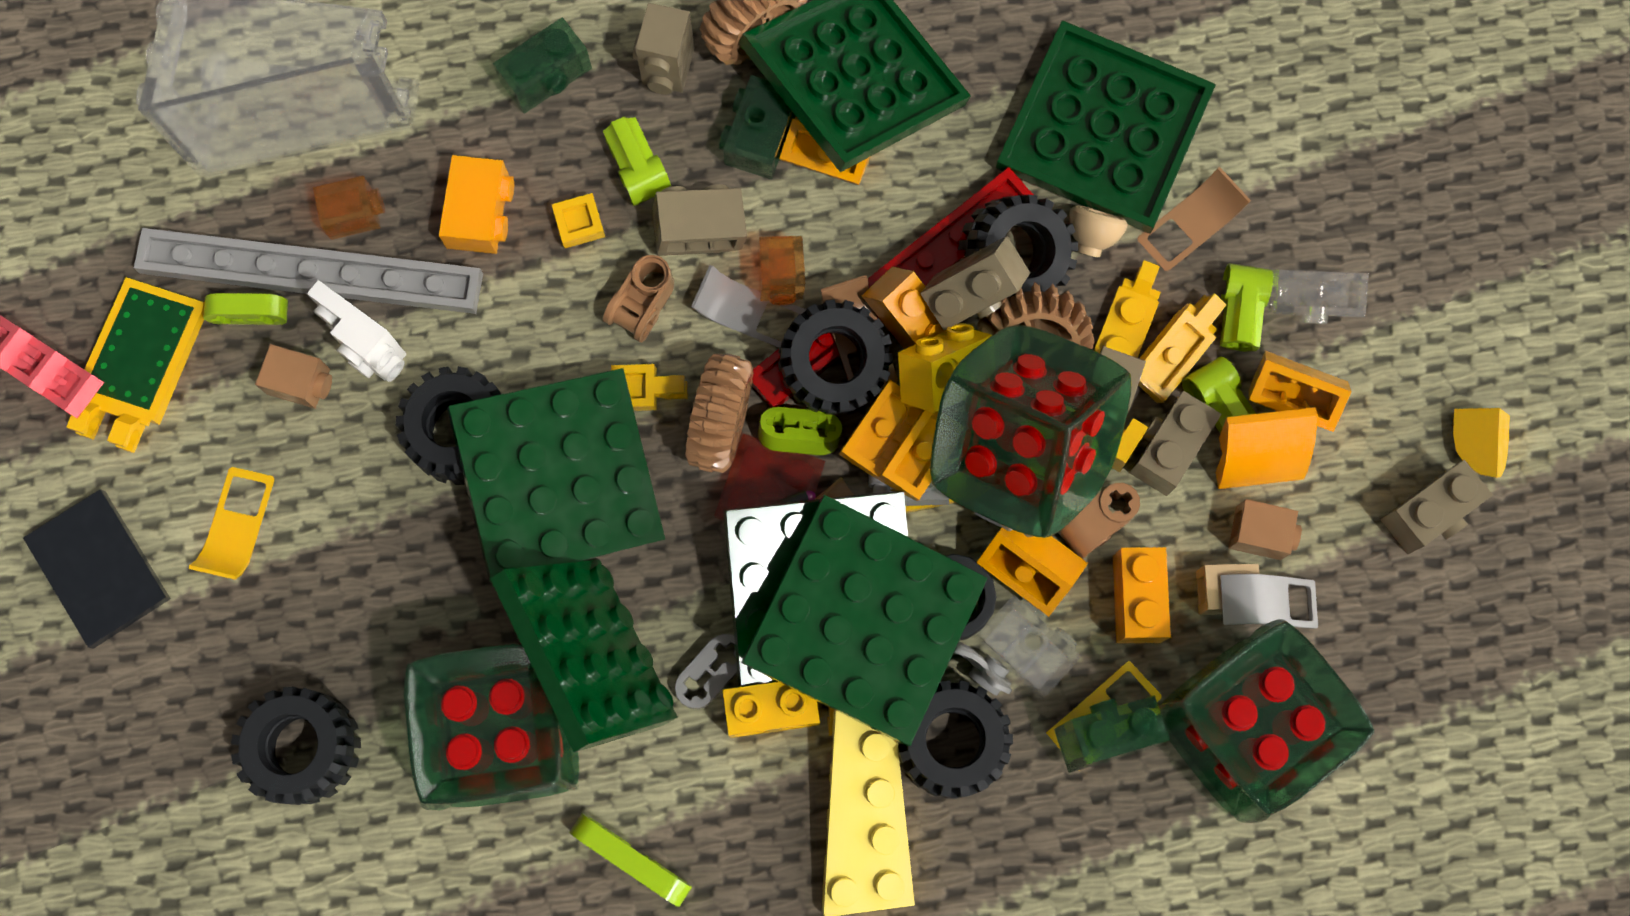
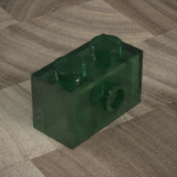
M563 17L493 63L500 83L523 114L549 97L561 93L570 83L592 69L587 48Z
M751 75L746 89L739 88L736 94L733 112L737 114L733 125H726L724 127L719 142V149L723 150L725 165L772 180L792 119H795V114L768 80Z
M1155 695L1119 706L1115 698L1094 704L1089 707L1091 714L1071 719L1054 729L1068 773L1143 752L1170 740Z

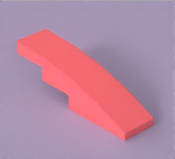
M0 315V368L67 413L78 418L104 382Z

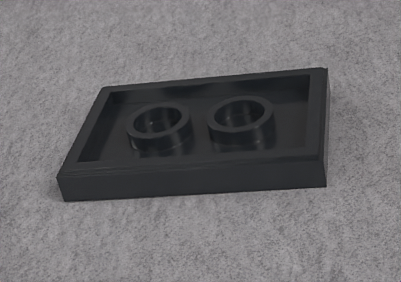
M99 489L23 537L88 648H96L171 599L106 491Z

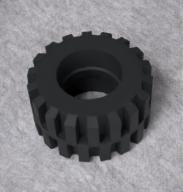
M1028 194L992 200L985 203L986 208L977 209L971 215L974 222L965 223L961 231L967 234V239L959 241L958 250H965L966 258L1005 237L1007 232L1014 225H1017L1026 231L1033 245V257L1028 267L1030 274L1021 288L1023 292L1031 291V287L1036 282L1040 286L1041 292H1045L1052 283L1055 287L1066 286L1071 279L1066 275L1067 270H1075L1077 260L1071 259L1072 251H1078V241L1071 242L1070 234L1076 231L1072 223L1064 224L1063 220L1067 214L1061 208L1052 209L1054 202L1046 198L1037 200V195Z
M835 299L826 300L821 305L814 304L808 307L801 315L799 314L784 334L778 352L780 353V360L778 362L779 372H782L784 378L782 382L785 388H789L794 394L793 398L798 403L802 402L807 405V409L814 412L822 411L828 415L854 411L876 397L882 390L883 384L887 382L891 373L888 372L889 365L893 363V353H889V345L892 344L889 334L884 335L881 329L884 326L879 318L874 320L869 315L871 311L864 306L859 309L853 306L854 302L844 300L843 303H835ZM838 333L850 339L856 346L860 357V365L857 373L849 381L840 384L829 383L821 379L813 371L809 361V351L813 342L821 335Z
M458 366L457 372L453 373L449 367L439 368V376L434 377L430 371L422 375L424 383L419 387L413 382L407 389L411 394L409 400L401 398L398 407L403 411V415L396 416L395 425L401 430L397 437L399 443L406 449L404 452L428 476L432 475L437 481L445 484L447 480H451L455 485H465L457 447L437 445L434 441V426L437 419L447 410L448 406L501 395V392L493 382H489L485 375L477 371L473 375L468 368Z
M950 680L940 682L911 746H906L897 741L900 766L903 772L908 774L912 779L911 782L918 788L921 787L928 794L936 797L956 799L971 796L985 790L1002 775V770L1009 763L1011 757L1009 749L1010 745L1013 744V734L1009 733L1008 725L1011 722L1008 714H1003L1000 709L1002 704L997 698L992 699L986 694L988 691L980 686L977 688L970 686V682L961 680L958 683H950ZM942 714H962L969 718L978 730L980 737L978 752L964 766H944L938 763L928 751L926 745L927 730L932 721Z
M283 687L282 692L276 690L269 691L264 694L266 700L263 702L254 700L248 706L252 714L249 717L241 715L236 725L243 727L241 734H232L231 740L232 745L239 746V753L231 754L232 764L242 767L237 776L242 783L251 784L248 789L255 796L266 797L265 801L290 805L314 804L320 802L322 797L330 798L338 791L335 787L339 784H347L351 776L346 774L349 768H357L359 758L353 757L355 748H361V738L354 737L353 731L359 728L356 720L350 719L347 716L350 711L345 705L337 703L335 698L327 694L297 687ZM298 719H305L312 724L318 738L317 752L312 762L304 770L296 774H290L285 772L277 761L275 753L276 742L279 734L288 724Z

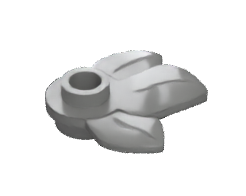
M958 642L954 653L961 655L973 665L968 675L974 681L996 696L1000 691L1007 694L1012 692L1010 687L1012 683L1006 678V675L1009 673L1008 668L992 656L987 655L984 659L963 642Z

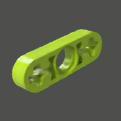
M581 813L569 831L573 837L677 907L681 906L692 889V886L649 856L642 855L630 847L631 844L584 813Z

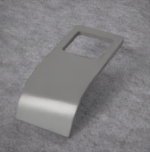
M709 265L691 306L710 321L776 347H780L781 341L756 331L767 303L777 304L800 315L806 311L804 308L740 284L720 273L712 265Z
M1265 574L1220 575L1224 625L1263 624L1309 629L1318 628L1314 580ZM1288 585L1305 586L1307 588L1309 621L1291 619Z

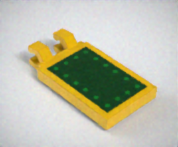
M126 277L84 370L103 381L104 384L78 418L70 416L66 427L75 431L77 435L94 440L105 413L118 416L114 421L107 441L115 444L119 449L134 453L145 426H149L150 422L160 425L204 321V302Z

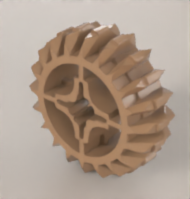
M716 0L710 3V10L702 18L703 22L699 28L702 33L701 37L706 42L705 46L712 55L723 61L725 65L741 64L746 59L751 60L739 45L743 33L806 4L807 0Z
M1036 282L1031 287V291L1023 292V289L1020 288L1014 296L1001 300V307L990 315L979 318L977 323L978 331L992 334L993 370L997 366L1003 368L1009 366L1010 373L1018 375L1013 370L1014 363L1017 362L1019 356L1032 354L1041 357L1045 361V367L1051 370L1056 380L1060 373L1066 371L1081 374V364L1090 363L1091 354L1089 349L1094 348L1091 318L1086 314L1085 307L1080 301L1074 302L1073 295L1068 290L1059 295L1058 289L1053 283L1045 292H1041L1040 286ZM1029 332H1032L1035 340H1038L1039 348L1035 347L1034 341L1030 339ZM1018 375L1023 380V387L1026 388L1023 377Z
M716 353L705 364L704 372L701 374L700 383L697 387L695 401L693 402L687 432L685 455L689 465L699 467V470L711 473L713 471L724 473L731 467L735 453L738 450L751 395L754 374L751 361L740 359V356L728 353L725 355Z

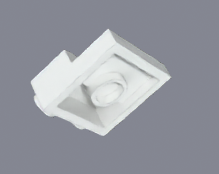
M318 280L307 294L318 305L313 312L326 322V326L332 330L330 334L341 344L336 351L347 359L354 369L368 379L375 373L384 381L391 382L404 367L405 362L402 359L406 356L405 351L385 328Z

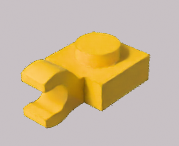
M655 364L611 365V371L624 369L634 411L657 410V398L688 399V382L685 381L684 375L657 377Z

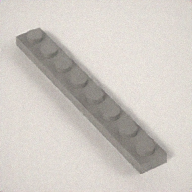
M142 228L133 267L138 273L305 294L319 280L342 298L472 314L477 313L483 278L482 270L475 267Z

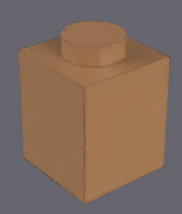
M270 344L255 385L267 395L316 409L319 399H325L330 392L332 375L329 374L330 368L320 358Z
M1245 499L1236 506L1228 549L1282 560L1290 555L1291 551H1296L1299 546L1302 534L1301 525L1296 524L1299 511Z

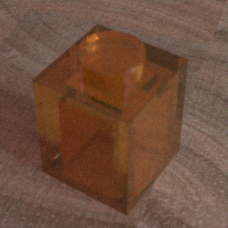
M364 176L313 187L321 228L331 240L381 228L378 215L385 213L383 199L379 189H372Z
M802 236L759 237L757 258L760 301H770L774 305H789L796 300H802L806 284Z

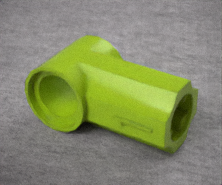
M636 117L619 118L611 122L603 130L605 141L620 169L618 171L623 186L628 190L633 206L654 198L656 192L672 187L660 158L657 154L653 155Z
M1229 263L1223 275V280H1227L1225 295L1221 294V300L1225 302L1226 307L1223 314L1220 346L1242 352L1257 351L1260 348L1264 308L1267 306L1272 292L1273 271Z
M1222 356L1214 359L1182 380V386L1186 393L1221 413L1215 424L1220 433L1227 417L1256 414L1240 390L1242 387L1241 379L1237 370L1230 361Z

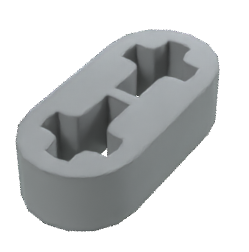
M722 634L713 638L680 674L676 681L675 691L677 698L683 705L697 710L705 708L712 703L736 676L737 662L733 665L725 662L716 672L710 668L718 659V654L715 651L716 647L722 645L727 648L731 644L735 645L734 635ZM707 671L711 677L703 687L707 692L706 697L700 699L694 696L691 700L685 697L688 692V688L685 685L686 680L691 678L694 681H698Z

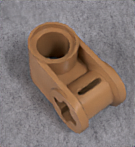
M646 255L639 258L621 288L614 294L607 305L603 322L608 325L615 323L633 333L635 340L641 343L645 341L657 322L660 311L674 289V278L668 263L662 257L656 255ZM652 272H659L664 275L663 281L655 287H648L643 284L644 278Z
M1114 483L1086 503L1084 502L1083 508L1075 514L1063 516L1058 520V524L1054 528L1070 549L1084 559L1098 546H1102L1112 538L1111 536L1129 523L1139 511L1140 497L1131 485ZM1111 497L1116 501L1121 498L1126 501L1127 505L1123 508L1125 515L1120 510L1114 513L1109 510L1108 506L1112 502Z

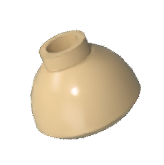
M1080 205L1070 208L1069 224L1072 223L1076 231L1072 235L1076 242L1078 241V252L1089 256L1100 257L1102 250L1116 244L1128 227L1126 220L1122 217Z

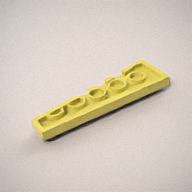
M834 710L822 913L824 916H839L914 906L898 743L896 740Z

